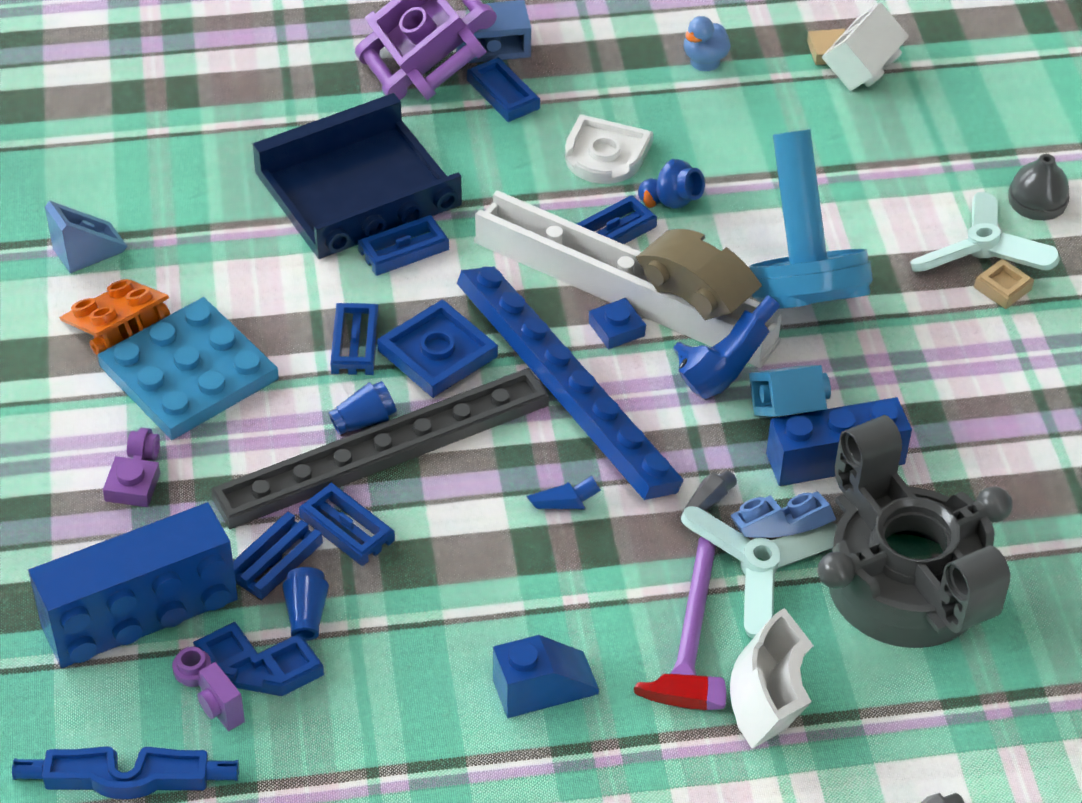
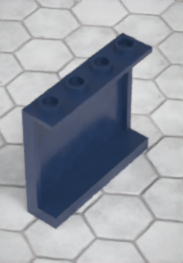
M394 93L252 143L256 175L318 259L358 245V240L428 215L435 216L462 205L460 173L457 172L446 176L402 121L401 101Z

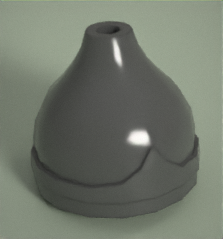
M1042 154L1036 161L1023 166L1015 175L1008 190L1009 203L1013 210L1032 220L1045 221L1057 218L1064 213L1070 198L1067 176L1057 166L1054 156L1050 154Z

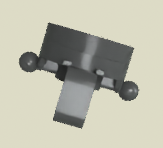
M882 415L842 431L840 434L835 462V476L843 494L837 496L835 502L844 514L836 527L832 552L822 557L818 564V575L820 581L829 587L831 598L841 615L863 634L877 641L899 647L924 648L941 645L959 637L969 628L1000 615L1003 610L1011 575L1005 557L993 546L995 532L991 522H1001L1009 516L1013 509L1012 498L1006 490L998 486L983 489L979 493L976 502L964 492L948 497L935 491L908 487L897 473L902 451L900 432L889 416ZM892 534L920 536L938 543L943 553L937 557L925 560L908 558L891 548L886 538Z

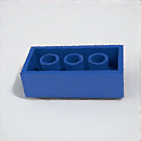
M209 502L28 569L41 627L61 669L75 663L88 661L95 655L121 645L131 644L141 637L164 628L175 627L187 619L210 610H218L226 604L238 600L231 543Z

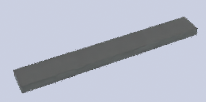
M526 368L210 488L212 500L230 530L310 499L331 482L337 487H341L549 406V395L532 371Z

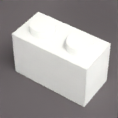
M880 2L859 16L826 51L822 59L849 91L854 90L863 83L869 87L885 73L882 67H887L902 54L899 48L909 35Z

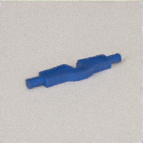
M109 746L84 749H49L46 751L45 759L14 758L12 764L13 780L43 779L45 789L94 790L100 795L113 799H136L152 794L157 790H205L207 780L238 781L239 760H208V754L205 750L144 747L138 753L134 768L128 772L118 771L117 752Z

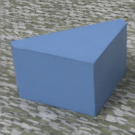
M52 201L46 204L45 211L52 247L69 273L123 253L127 248L126 243L110 222Z

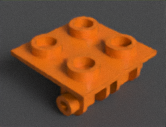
M123 279L109 285L107 292L96 298H86L72 305L71 311L59 318L61 321L93 335L94 338L89 343L91 349L97 355L169 316V309L163 303L169 299V296L135 281Z

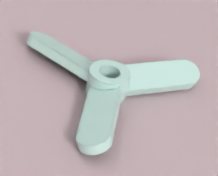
M977 192L972 201V227L968 230V239L917 257L910 263L912 271L921 272L971 254L977 258L998 257L1033 268L1050 270L1058 265L1060 257L1057 249L1053 246L1001 232L998 227V201L996 197L987 192Z
M694 506L686 507L681 516V521L687 528L741 561V569L745 574L744 628L747 635L752 639L770 618L774 616V579L776 570L832 550L837 527L835 523L831 522L803 533L783 536L774 540L766 538L751 540L701 508Z

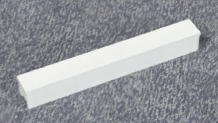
M498 190L493 194V203L485 211L479 209L475 214L476 236L474 243L610 303L627 298L640 316L711 347L721 342L730 334L744 310L752 313L760 304L748 298L733 313L704 320L695 307L682 297L670 292L656 291L653 284L647 280L643 268L636 259V256L641 253L636 249ZM777 310L765 323L770 332L748 361L749 364L761 368L781 341L779 333L782 312Z

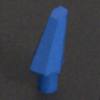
M591 475L574 487H572L570 482H567L564 485L526 497L536 509L584 510L585 506L582 502L600 492L601 489Z

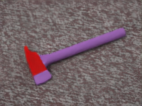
M702 536L699 538L677 662L670 674H662L653 682H638L634 687V693L640 697L666 705L699 710H719L726 706L725 680L721 677L696 676L695 670L716 545Z

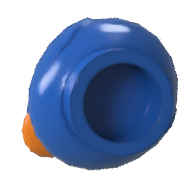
M671 159L661 169L658 180L650 178L640 184L638 196L648 208L655 207V205L662 202L668 208L679 209L703 195L705 178L700 169L693 168L688 162L680 159Z

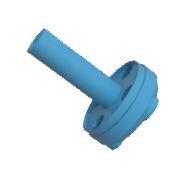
M811 129L773 134L789 257L767 260L749 266L762 284V287L751 297L761 303L769 295L779 303V309L869 295V285L873 281V275L867 249L826 251Z

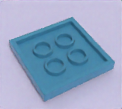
M205 297L196 300L97 354L99 366L171 440L279 379L278 367Z

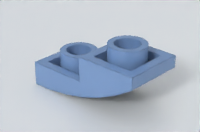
M818 491L799 494L789 500L788 506L781 508L771 495L766 498H753L742 504L739 511L730 515L733 523L743 536L753 538L790 536L837 520L831 505Z

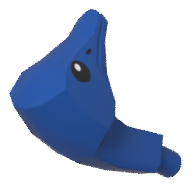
M767 295L752 313L744 310L730 334L713 347L704 345L692 347L682 342H677L673 349L679 358V373L686 385L697 396L705 400L726 390L738 378L743 368L770 332L765 323L779 309V303Z

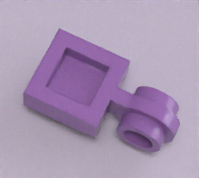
M142 427L138 431L130 432L127 441V456L133 457V459L115 456L103 487L105 502L149 507L160 476L159 462L147 460H156L160 449L159 434H154L150 428Z
M198 647L182 649L172 663L173 674L176 680L188 687L200 686L202 691L197 694L202 709L210 719L217 717L228 732L244 723L241 693L216 662L211 664L210 656Z

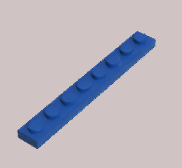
M495 266L461 270L456 284L644 500L678 493L684 479L621 410L619 405L597 383L595 378L581 365L571 351L550 330L548 325L526 303L525 299L510 285L502 273Z

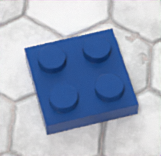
M443 299L377 339L378 351L432 398L498 357V345Z

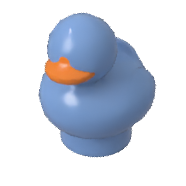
M697 16L690 21L683 47L686 55L690 58L691 65L700 71L717 69L720 65V60L727 56L731 47L726 29L721 24L713 23L705 16Z

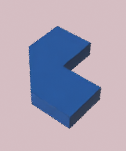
M236 622L228 624L193 642L194 647L205 651L210 656L211 664L216 662L234 686L239 689L284 696L324 676L323 664L300 633L260 653L256 652Z

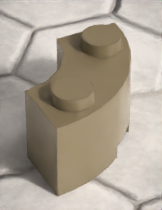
M688 229L667 230L636 256L647 280L653 284L657 292H670L682 297L695 307L704 320H709L733 313L762 287V284L751 269L729 248L726 247L720 251L703 241L705 234Z

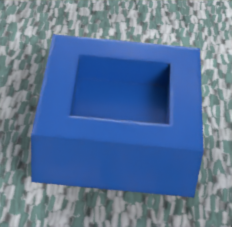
M627 298L589 311L588 322L608 350L645 336L646 324Z

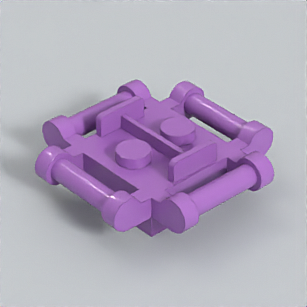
M391 0L378 12L372 11L365 17L373 32L356 46L355 54L361 63L369 66L383 85L382 91L385 96L394 93L401 100L406 95L407 88L414 84L428 101L436 94V88L473 58L477 57L480 59L487 53L474 36V33L479 29H488L495 23L497 15L491 6L483 4L481 0H461L470 11L461 19L447 0ZM466 43L465 46L424 78L423 75L460 44ZM383 47H386L401 67L395 74L390 71L379 56L380 50Z

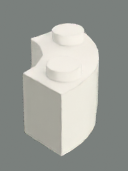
M785 608L770 618L743 649L734 664L731 674L730 696L737 727L752 749L785 731L812 702L803 687L800 668L803 657L814 645Z

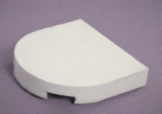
M580 114L566 140V164L576 176L592 183L613 184L625 181L634 176L641 168L653 143V132Z

